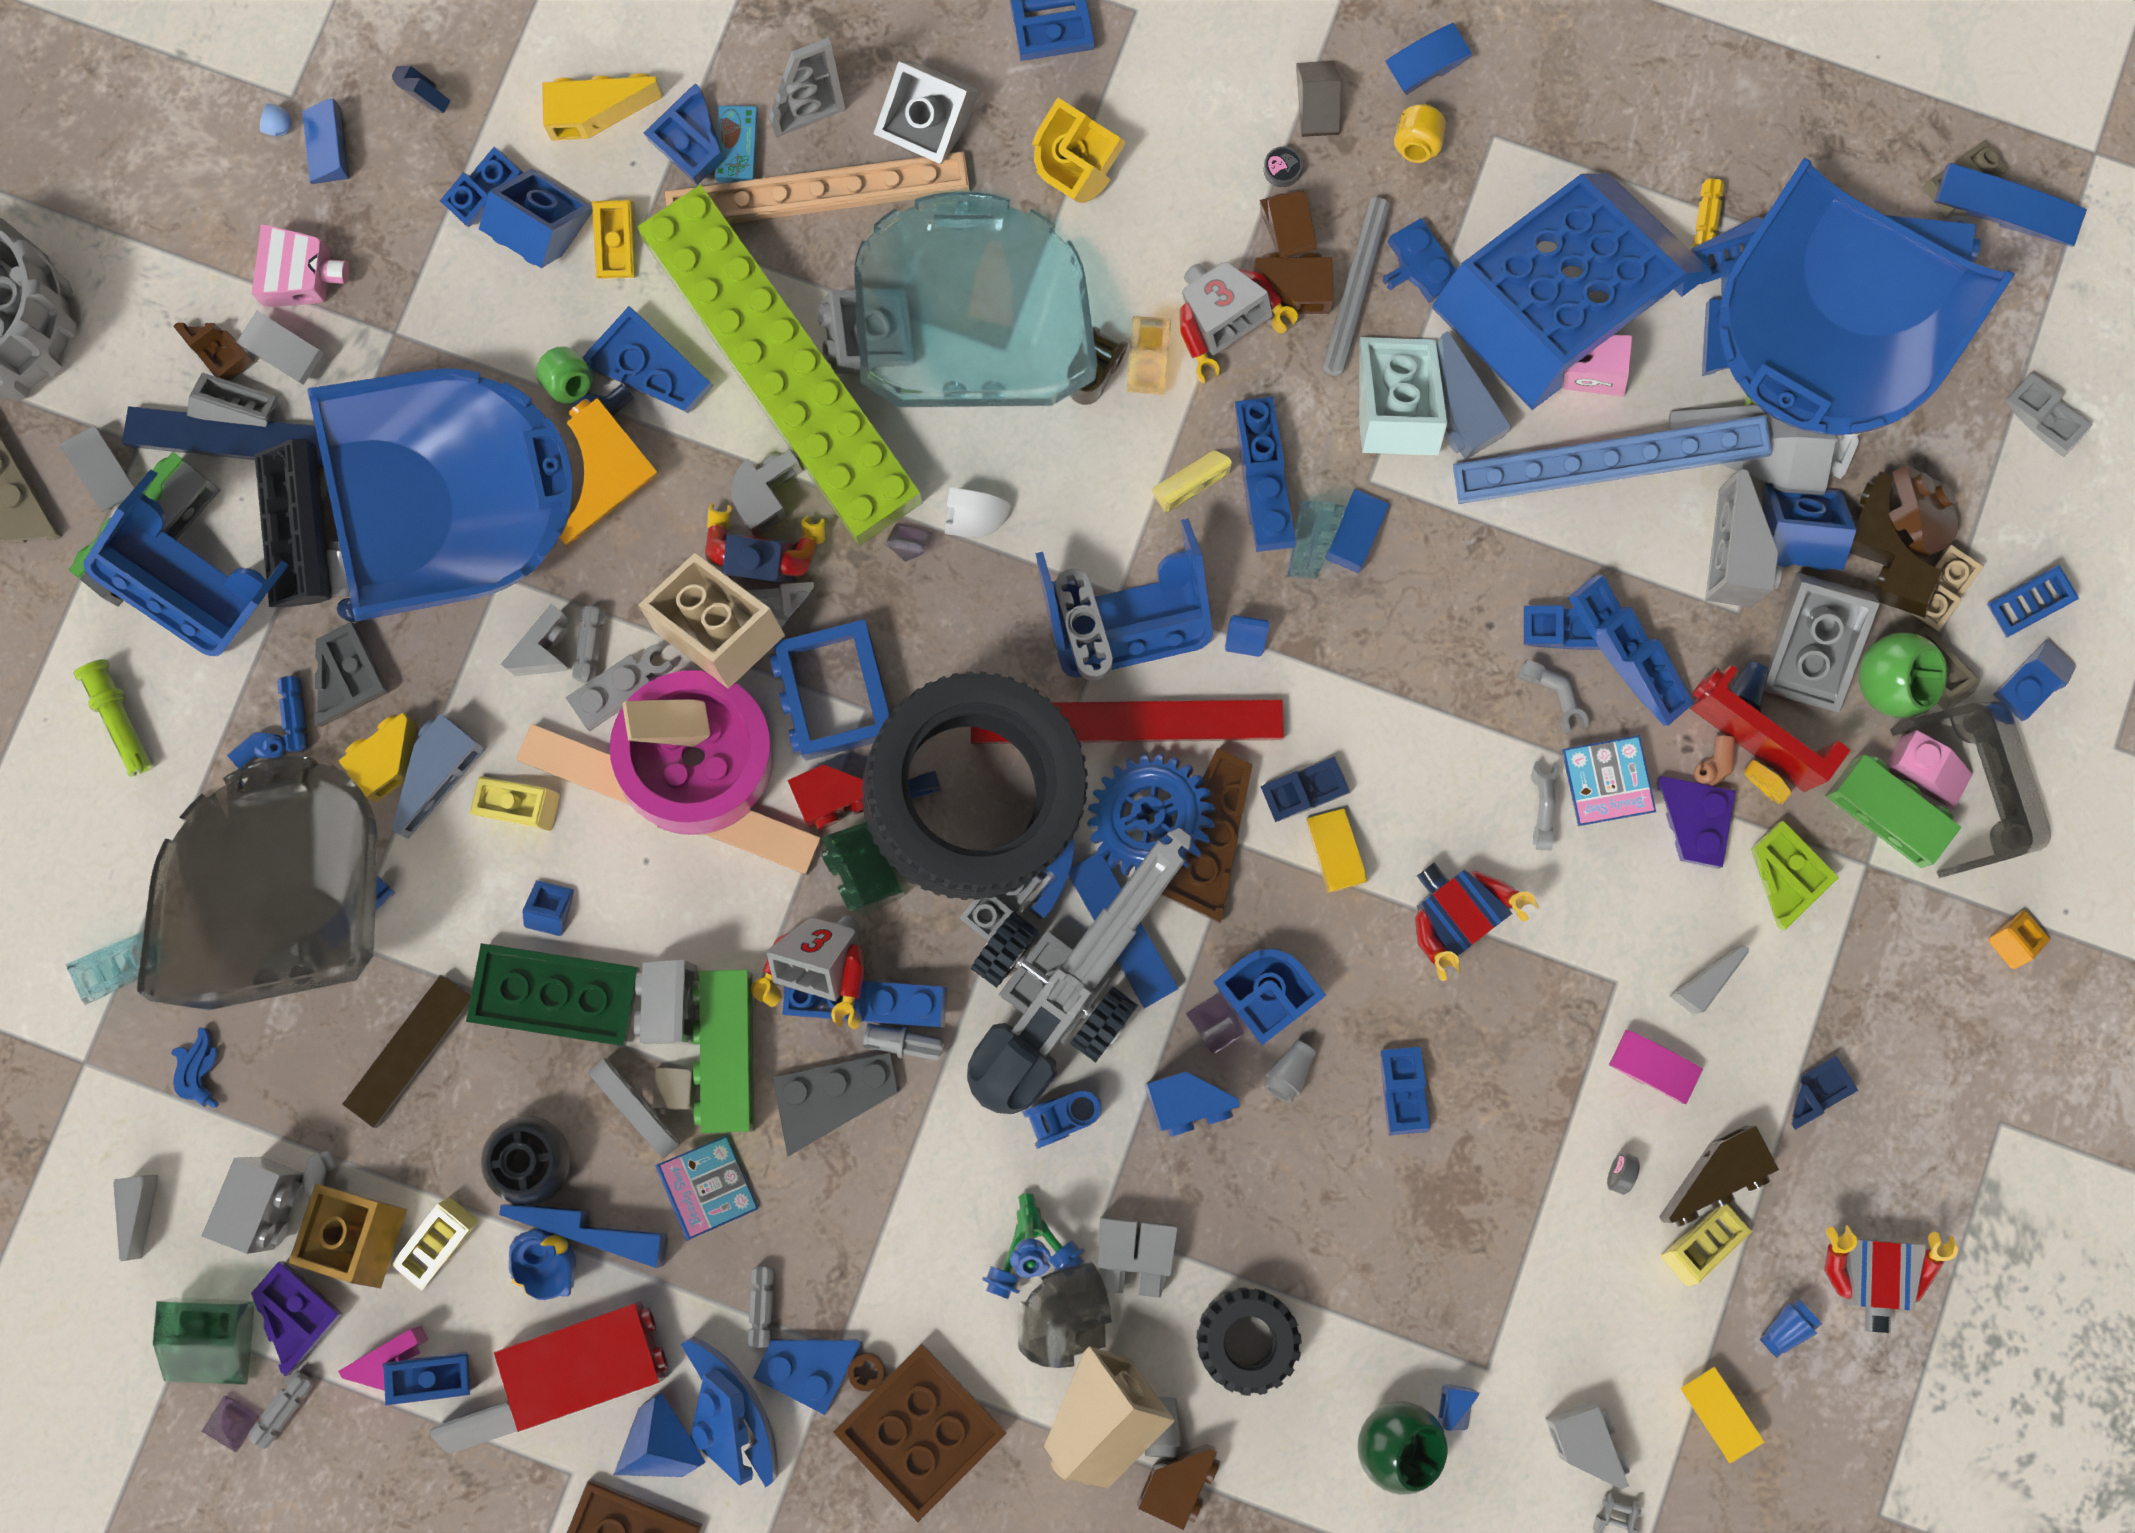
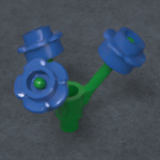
M1031 1193L1022 1194L1018 1197L1020 1209L1016 1212L1018 1224L1016 1225L1014 1237L1002 1270L990 1266L987 1277L983 1276L982 1278L983 1281L989 1283L986 1291L1009 1299L1011 1291L1017 1294L1020 1293L1021 1290H1018L1017 1287L1021 1277L1042 1276L1048 1271L1050 1265L1055 1270L1052 1272L1053 1275L1062 1272L1065 1277H1068L1085 1262L1081 1258L1085 1251L1084 1248L1079 1249L1073 1240L1062 1246L1052 1234L1046 1222L1041 1219L1040 1209L1036 1207L1034 1194ZM1043 1236L1056 1253L1051 1257L1050 1251L1040 1240L1034 1238ZM1012 1267H1015V1272L1019 1276L1010 1273Z

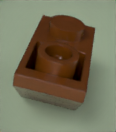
M1268 253L1261 258H1255L1253 271L1263 274L1282 298L1280 303L1283 307H1292L1296 310L1297 314L1330 313L1333 304L1332 257H1322L1319 253H1305L1300 255V257L1280 258L1278 253Z
M1205 1444L1179 1454L1178 1458H1169L1154 1464L1138 1499V1509L1184 1530L1188 1520L1194 1523L1203 1504V1499L1198 1497L1204 1482L1212 1483L1220 1465V1461L1215 1459L1217 1454L1215 1447Z

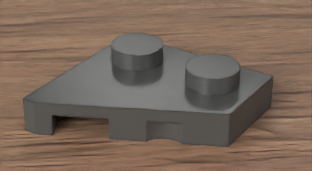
M349 622L316 639L315 658L318 662V669L315 673V689L318 690V711L314 712L316 725L323 727L388 693L356 624Z

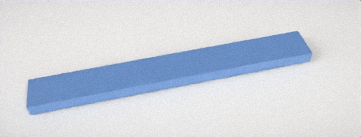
M1766 415L1457 463L1453 464L1458 504L1769 457L1772 454L1767 419Z

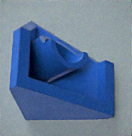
M662 1393L638 1408L613 1475L684 1477L705 1463L704 1458Z

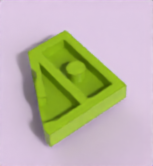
M1783 820L1778 822L1751 848L1777 927L1781 931L1786 930L1839 879L1824 861Z

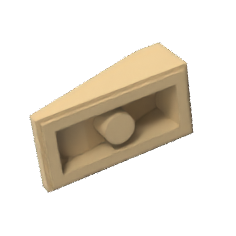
M650 700L625 701L622 703L628 741L694 747L710 736L704 701Z

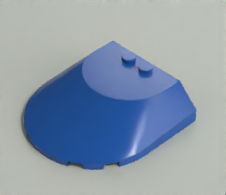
M1804 157L1730 272L1721 300L1719 317L1723 353L1728 367L1740 388L1759 408L1773 418L1803 431L1818 434L1852 435L1869 432L1885 427L1909 415L1936 392L2015 273L2009 270L2003 272L1978 265L1935 244L1845 193L1826 179L1812 165L1811 160Z
M463 369L424 370L307 389L355 622L492 595L507 589L532 573L555 547L565 528L571 507V464L565 444L549 417L546 418L532 403V399L519 389L505 381L501 384L481 377L479 372Z

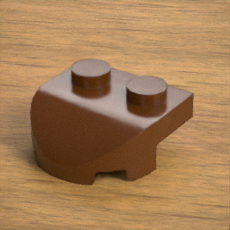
M1907 465L1895 470L1892 473L1902 506L1889 512L1894 527L1898 531L1907 530L1914 540L1909 545V548L1921 557L1926 558L1945 549L1953 542L1959 528L1958 518L1953 505L1956 503L1954 492L1948 484L1941 483L1929 477L1926 473H1921Z

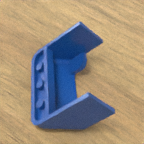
M150 469L114 512L84 559V569L97 583L199 652L208 656H219L282 575L288 564L281 561L268 579H265L256 570L248 568H236L228 577L162 531L167 520L165 512L157 501L144 495L158 474Z
M1189 518L1181 520L1185 551L1168 555L1159 563L1157 568L1159 582L1095 597L1112 653L1111 670L1202 649L1211 641L1213 630L1203 557ZM1043 551L1035 553L1046 609L1061 669L1068 676L1082 677L1077 669L1055 592L1056 581H1051ZM1073 580L1067 582V589L1063 590V592L1071 593L1075 608L1081 605L1079 599V589L1081 586H1076ZM1082 615L1073 621L1072 627L1078 634L1086 635L1094 630L1095 622L1091 617ZM1098 638L1094 642H1101V640ZM1094 642L1086 645L1089 652V661L1084 663V665H1092L1094 670L1101 669V662L1105 658H1097ZM1077 644L1078 648H1081L1083 646L1081 644Z

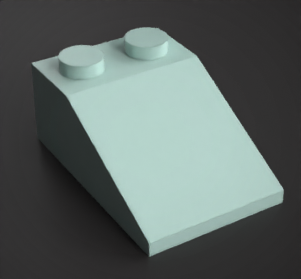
M1360 337L1359 427L1362 453L1439 455L1447 426L1436 340Z

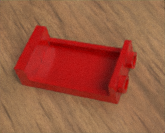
M1730 665L1723 671L1716 669L1709 677L1705 676L1695 688L1692 695L1697 699L1689 709L1726 736L1735 737V742L1803 792L1828 782L1851 751L1843 743L1836 741L1814 752L1727 688L1728 683L1738 671V668L1734 665Z
M642 1301L494 1352L517 1432L663 1381L665 1379L664 1371L668 1370V1362L661 1346L656 1348L652 1332L656 1331V1324L651 1309L649 1307L644 1308Z

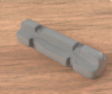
M585 606L582 610L581 622H584V627L581 626L579 629L575 658H579L578 663H574L572 672L573 679L581 682H589L596 677L597 666H594V661L598 662L603 635V630H599L600 625L604 626L606 616L605 610L597 606Z
M756 1266L752 1269L751 1284H754V1289L751 1290L749 1312V1323L752 1324V1328L748 1331V1344L751 1347L764 1348L768 1347L771 1342L772 1329H768V1327L772 1323L774 1290L770 1289L771 1285L774 1284L775 1270L769 1266Z
M296 1371L285 1383L287 1388L281 1389L262 1414L263 1421H257L250 1430L248 1437L253 1444L263 1449L270 1446L277 1436L274 1432L276 1430L281 1431L301 1404L298 1401L299 1398H305L312 1389L313 1383L307 1375Z

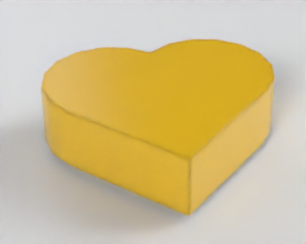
M1752 760L1743 770L1744 776L1773 802L1780 805L1791 796L1792 792L1782 778L1759 762Z

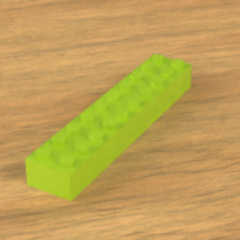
M701 184L637 226L647 248L859 547L922 504L921 493Z

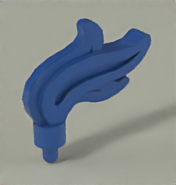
M199 1027L198 1037L190 1050L178 1047L171 1052L173 1056L177 1057V1067L173 1080L174 1090L180 1098L194 1100L203 1107L209 1105L212 1108H217L219 1102L213 1098L214 1094L204 1088L202 1079L214 1067L218 1057V1049L212 1048L213 1039L210 1030Z

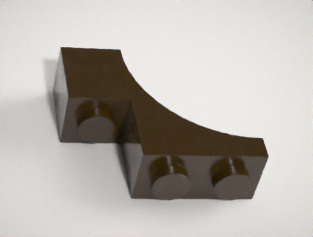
M1880 471L1875 483L1868 482L1864 488L1860 504L1865 506L1860 517H1852L1856 533L1849 553L1884 565L1875 587L1881 589L1880 603L1925 618L1940 585L1942 570L1922 561L1900 539L1889 515V503L1894 490V476Z

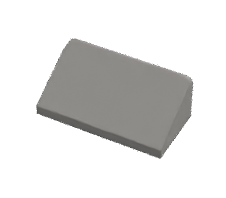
M508 1401L440 1423L430 1430L431 1437L447 1453H454L517 1432Z

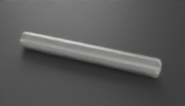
M1372 197L1370 199L1322 367V371L1328 375L1340 376L1344 369L1390 207V202L1383 198Z

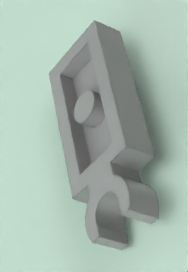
M658 644L648 647L643 654L642 660L639 662L629 654L565 697L588 731L593 730L620 712L623 707L622 703L627 701L639 688L650 682L649 678L654 675H666L673 669L669 661L664 662L661 666L653 665L654 656L662 652Z

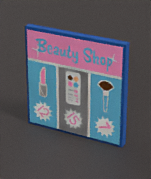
M1640 735L1562 749L1578 826L1656 812Z
M727 1135L655 1165L687 1241L759 1209Z

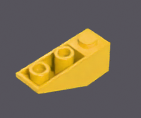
M642 73L632 74L629 78L613 79L609 76L599 75L592 77L591 80L575 81L571 78L561 77L553 82H542L543 126L551 141L589 139L661 99L662 91L656 76L650 77Z

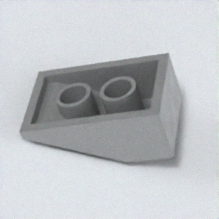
M1740 469L1718 492L1705 601L1751 608L1773 592L1774 589L1778 588L1782 569L1780 565H1777L1778 551L1748 470Z
M1797 572L1782 613L1768 665L1764 692L1839 713L1880 604L1875 595L1867 591Z

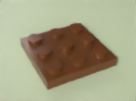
M921 1343L833 1433L906 1511L919 1522L1007 1434V1431L933 1353Z

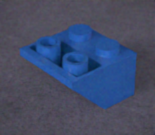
M1188 1072L1144 1085L1158 1130H1168L1171 1137L1194 1130L1193 1121L1206 1118L1208 1124L1232 1118L1231 1109L1240 1107L1238 1098Z

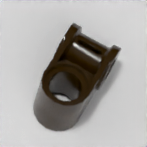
M1093 326L1070 370L1068 389L1071 398L1082 405L1096 402L1112 374L1118 369L1129 344L1125 341L1119 343L1101 334L1100 328ZM1081 377H1090L1096 384L1085 388L1080 386L1077 380Z

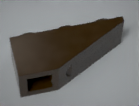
M1743 1126L1711 1142L1660 1214V1220L1670 1224L1675 1222L1677 1227L1686 1225L1699 1218L1698 1210L1710 1204L1713 1209L1722 1207L1735 1199L1734 1192L1744 1187H1747L1748 1191H1752L1769 1183L1771 1180L1768 1175L1778 1171L1779 1168L1757 1126Z

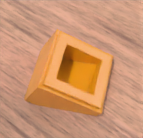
M2024 909L1993 933L1988 941L2007 965L2012 969H2016L2032 961L2047 945L2050 938Z

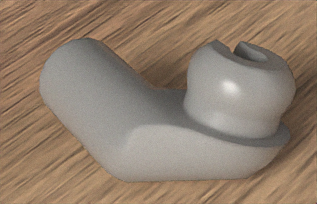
M323 1151L320 1154L314 1153L307 1159L302 1184H304V1190L309 1200L314 1185L326 1186L324 1183L326 1173L333 1171L337 1166L336 1158L330 1151Z

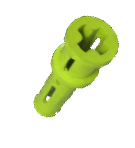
M99 659L89 662L73 672L75 679L82 682L90 698L88 701L89 708L94 712H99L127 769L128 776H137L136 771L138 770L140 774L153 768V764L150 762L122 705L124 693L122 689L116 688L108 671L110 668L108 660Z

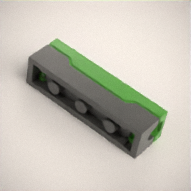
M172 452L168 457L161 459L155 465L153 471L158 474L144 495L161 505L167 519L162 531L177 541L221 490L180 456ZM111 517L102 525L100 534L106 527ZM99 534L90 545L85 546L76 554L74 563L68 570L100 597L118 607L124 600L93 580L84 569V559L99 538Z

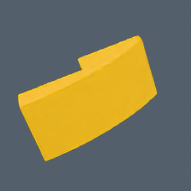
M1715 1367L1680 1388L1729 1464H1732L1765 1443Z

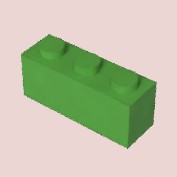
M1866 754L1853 759L1825 796L1919 868L1935 864L1962 828L1952 820L1954 818L1952 813L1938 804L1932 805L1920 796L1921 791L1917 786L1907 780L1900 781L1888 772L1889 766L1881 759L1872 755L1867 756Z

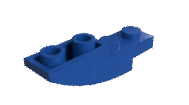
M1273 397L1235 401L1245 497L1256 552L1295 548L1296 540L1284 476L1285 463Z
M863 981L860 999L855 998L854 1008L860 1013L861 1022L944 1028L948 988L942 986ZM785 986L782 1015L833 1020L831 1012L835 1005L842 1002L843 996L833 1001ZM850 1013L844 1017L843 1021H848Z

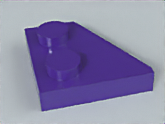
M1665 776L1658 777L1656 784L1658 791H1662L1668 811L1666 817L1669 827L1673 830L1676 837L1675 846L1680 861L1716 869L1722 868L1736 791Z
M279 1261L251 1292L257 1311L264 1318L263 1327L268 1340L274 1343L281 1362L278 1366L284 1376L291 1375L343 1314L285 1261Z

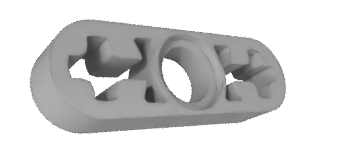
M1065 570L1056 579L1055 592L1077 669L1085 679L1100 681L1111 672L1112 653L1088 576L1081 570ZM1073 580L1076 586L1083 585L1079 589L1081 605L1075 608L1071 593L1063 592V590L1067 589V582ZM1082 615L1091 617L1095 622L1094 630L1086 635L1078 634L1072 627L1073 621ZM1098 638L1101 640V642H1094ZM1094 642L1097 658H1105L1101 662V669L1094 670L1092 665H1084V663L1089 661V652L1086 645ZM1077 644H1081L1083 646L1081 648H1078Z
M603 1058L588 1072L594 1082L661 1157L666 1158L680 1145V1142L670 1129L607 1059Z

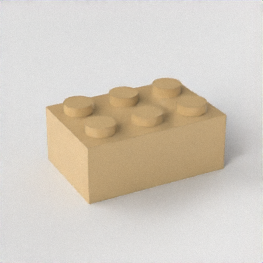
M696 553L688 558L638 605L655 633L728 689L785 636L768 606Z

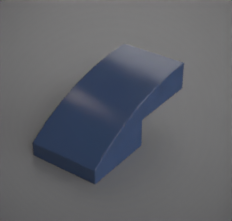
M1335 756L1260 786L1275 822L1301 814L1351 793Z

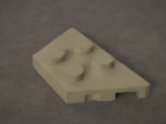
M0 432V542L18 544L26 543V540L46 538L50 541L61 538L56 526Z

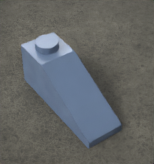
M1447 331L1441 335L1436 345L1447 419V433L1445 437L1451 449L1455 453L1460 452L1464 459L1467 460L1502 439L1511 426Z
M441 713L436 719L434 717L429 719L418 733L420 738L414 743L392 830L408 839L485 750L482 745Z

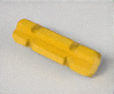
M1708 178L1702 184V201L1699 202L1695 228L1697 234L1694 235L1693 248L1717 236L1715 232L1718 230L1722 206L1720 199L1723 196L1725 186L1724 182L1720 179Z

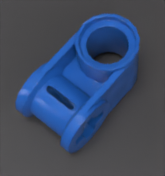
M1083 1090L1057 1100L1054 1098L1024 1110L1022 1113L1024 1117L1030 1120L1037 1138L1035 1146L1036 1149H1039L1092 1125L1100 1117L1102 1107L1100 1100L1095 1094ZM1079 1097H1086L1094 1104V1114L1088 1120H1079L1072 1112V1105ZM1042 1115H1044L1046 1119V1122L1050 1129V1133L1047 1131Z

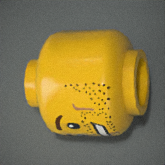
M1427 104L1413 105L1403 110L1399 116L1394 135V146L1406 160L1414 163L1425 162L1436 157L1442 149L1447 122L1444 115L1436 108Z

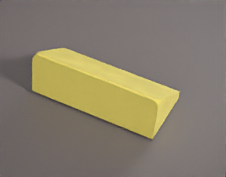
M1211 451L1153 487L1152 493L1163 510L1170 512L1229 475L1232 461L1229 457L1218 451Z

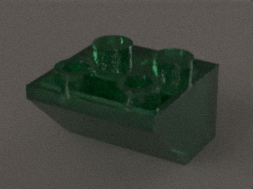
M868 822L822 837L821 839L826 848L819 851L829 872L833 876L839 874L843 881V884L837 886V889L846 907L851 912L857 910L863 917L905 896L885 856L881 855L878 845L874 844L873 836L867 828Z
M170 1298L156 1301L152 1344L163 1380L166 1382L248 1384L254 1301Z

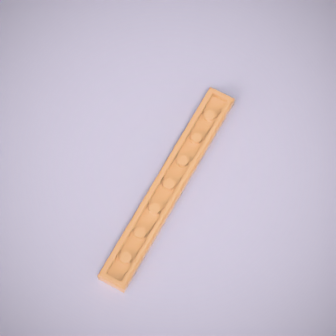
M964 151L949 153L943 164H939L926 157L702 186L729 224L970 192ZM694 188L665 191L666 206Z
M530 725L517 755V761L630 805L614 775L610 754L539 726ZM751 810L746 816L731 826L716 832L703 834L804 875L808 874L822 840L820 837Z

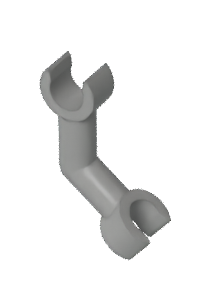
M1527 660L1526 663L1522 664L1518 678L1530 683L1541 684L1557 691L1563 711L1559 723L1561 730L1565 734L1571 731L1568 721L1570 716L1578 718L1581 729L1588 727V716L1583 710L1578 709L1569 679L1546 670L1544 666L1534 661Z
M1538 761L1535 762L1531 773V780L1538 786L1539 791L1537 826H1535L1533 832V844H1536V850L1552 851L1554 784L1559 773V766L1556 762L1553 763L1551 774L1547 775L1540 772Z

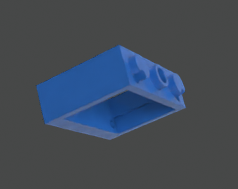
M865 619L781 640L774 645L776 654L770 655V661L775 678L782 677L785 691L780 692L779 697L784 715H792L795 728L788 730L794 753L801 751L804 760L808 761L874 743L880 728L889 717L890 711ZM854 639L875 724L811 741L790 655Z

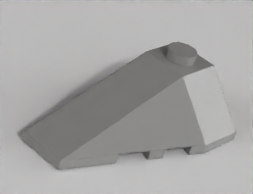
M1757 405L1670 412L1669 430L1766 415L1772 448L1771 456L1721 465L1737 471L1740 469L1748 470L1750 477L1753 476L1772 483V488L1783 492L1825 494L1836 435L1818 434L1789 426L1773 418Z

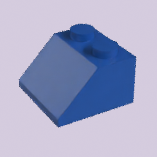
M530 169L489 191L478 229L492 237L496 243L506 246L521 255L528 263L543 268L563 256L591 216L593 208L590 204L534 169Z
M1765 483L1762 510L1778 551L1777 565L1781 567L1790 565L1809 566L1821 571L1829 569L1844 570L1856 533V527L1842 491L1826 489L1824 495L1788 493L1772 488L1773 484Z

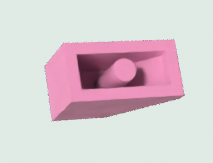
M1918 730L1900 737L1887 762L1889 766L1888 772L1900 781L1907 780L1911 782L1922 793L1951 809L1956 807L1973 775L1951 748Z

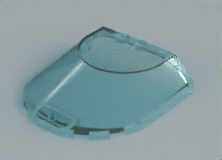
M945 192L915 199L914 207L900 213L893 209L874 224V232L867 241L863 240L861 242L855 260L854 298L860 383L897 407L1053 406L1095 380L1097 358L1085 272L1074 245L1070 240L1064 242L1055 233L1056 225L1032 208L1026 214L1009 207L1010 199L992 194Z

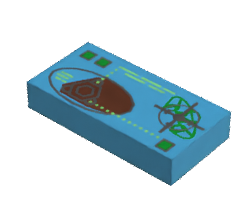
M719 106L717 138L724 160L715 169L717 182L732 183L755 179L757 107Z

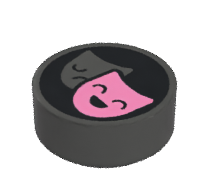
M1274 148L1265 158L1264 176L1269 183L1276 187L1291 186L1300 176L1302 160L1299 154L1292 148Z
M1620 1152L1616 1156L1607 1178L1609 1190L1622 1195L1631 1191L1640 1169L1637 1157L1625 1152Z

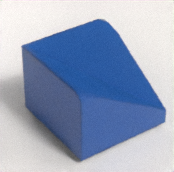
M1444 1384L1442 1386L1438 1422L1442 1428L1448 1431L1468 1429L1471 1406L1480 1393L1472 1388Z

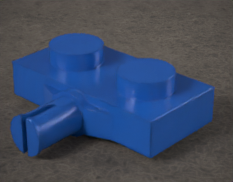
M1420 218L1389 237L1387 242L1398 257L1400 267L1387 275L1385 274L1383 282L1385 285L1388 283L1387 288L1392 290L1399 284L1409 280L1419 288L1425 299L1430 303L1438 298L1457 269L1423 219Z

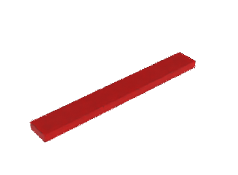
M1282 700L1051 702L1054 706L1059 707L1060 713L1064 718H1068L1070 721L1068 724L1071 729H1075V737L1080 743L1283 740ZM971 727V744H1012L994 732Z

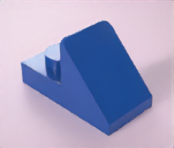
M2047 639L1993 695L2019 720L2024 721L2053 692L2064 688L2069 683L2076 665Z

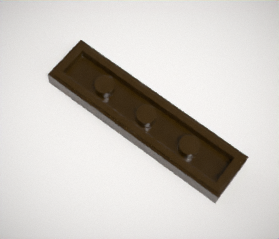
M440 975L342 1105L371 1127L377 1128L468 1009L471 995L445 975Z

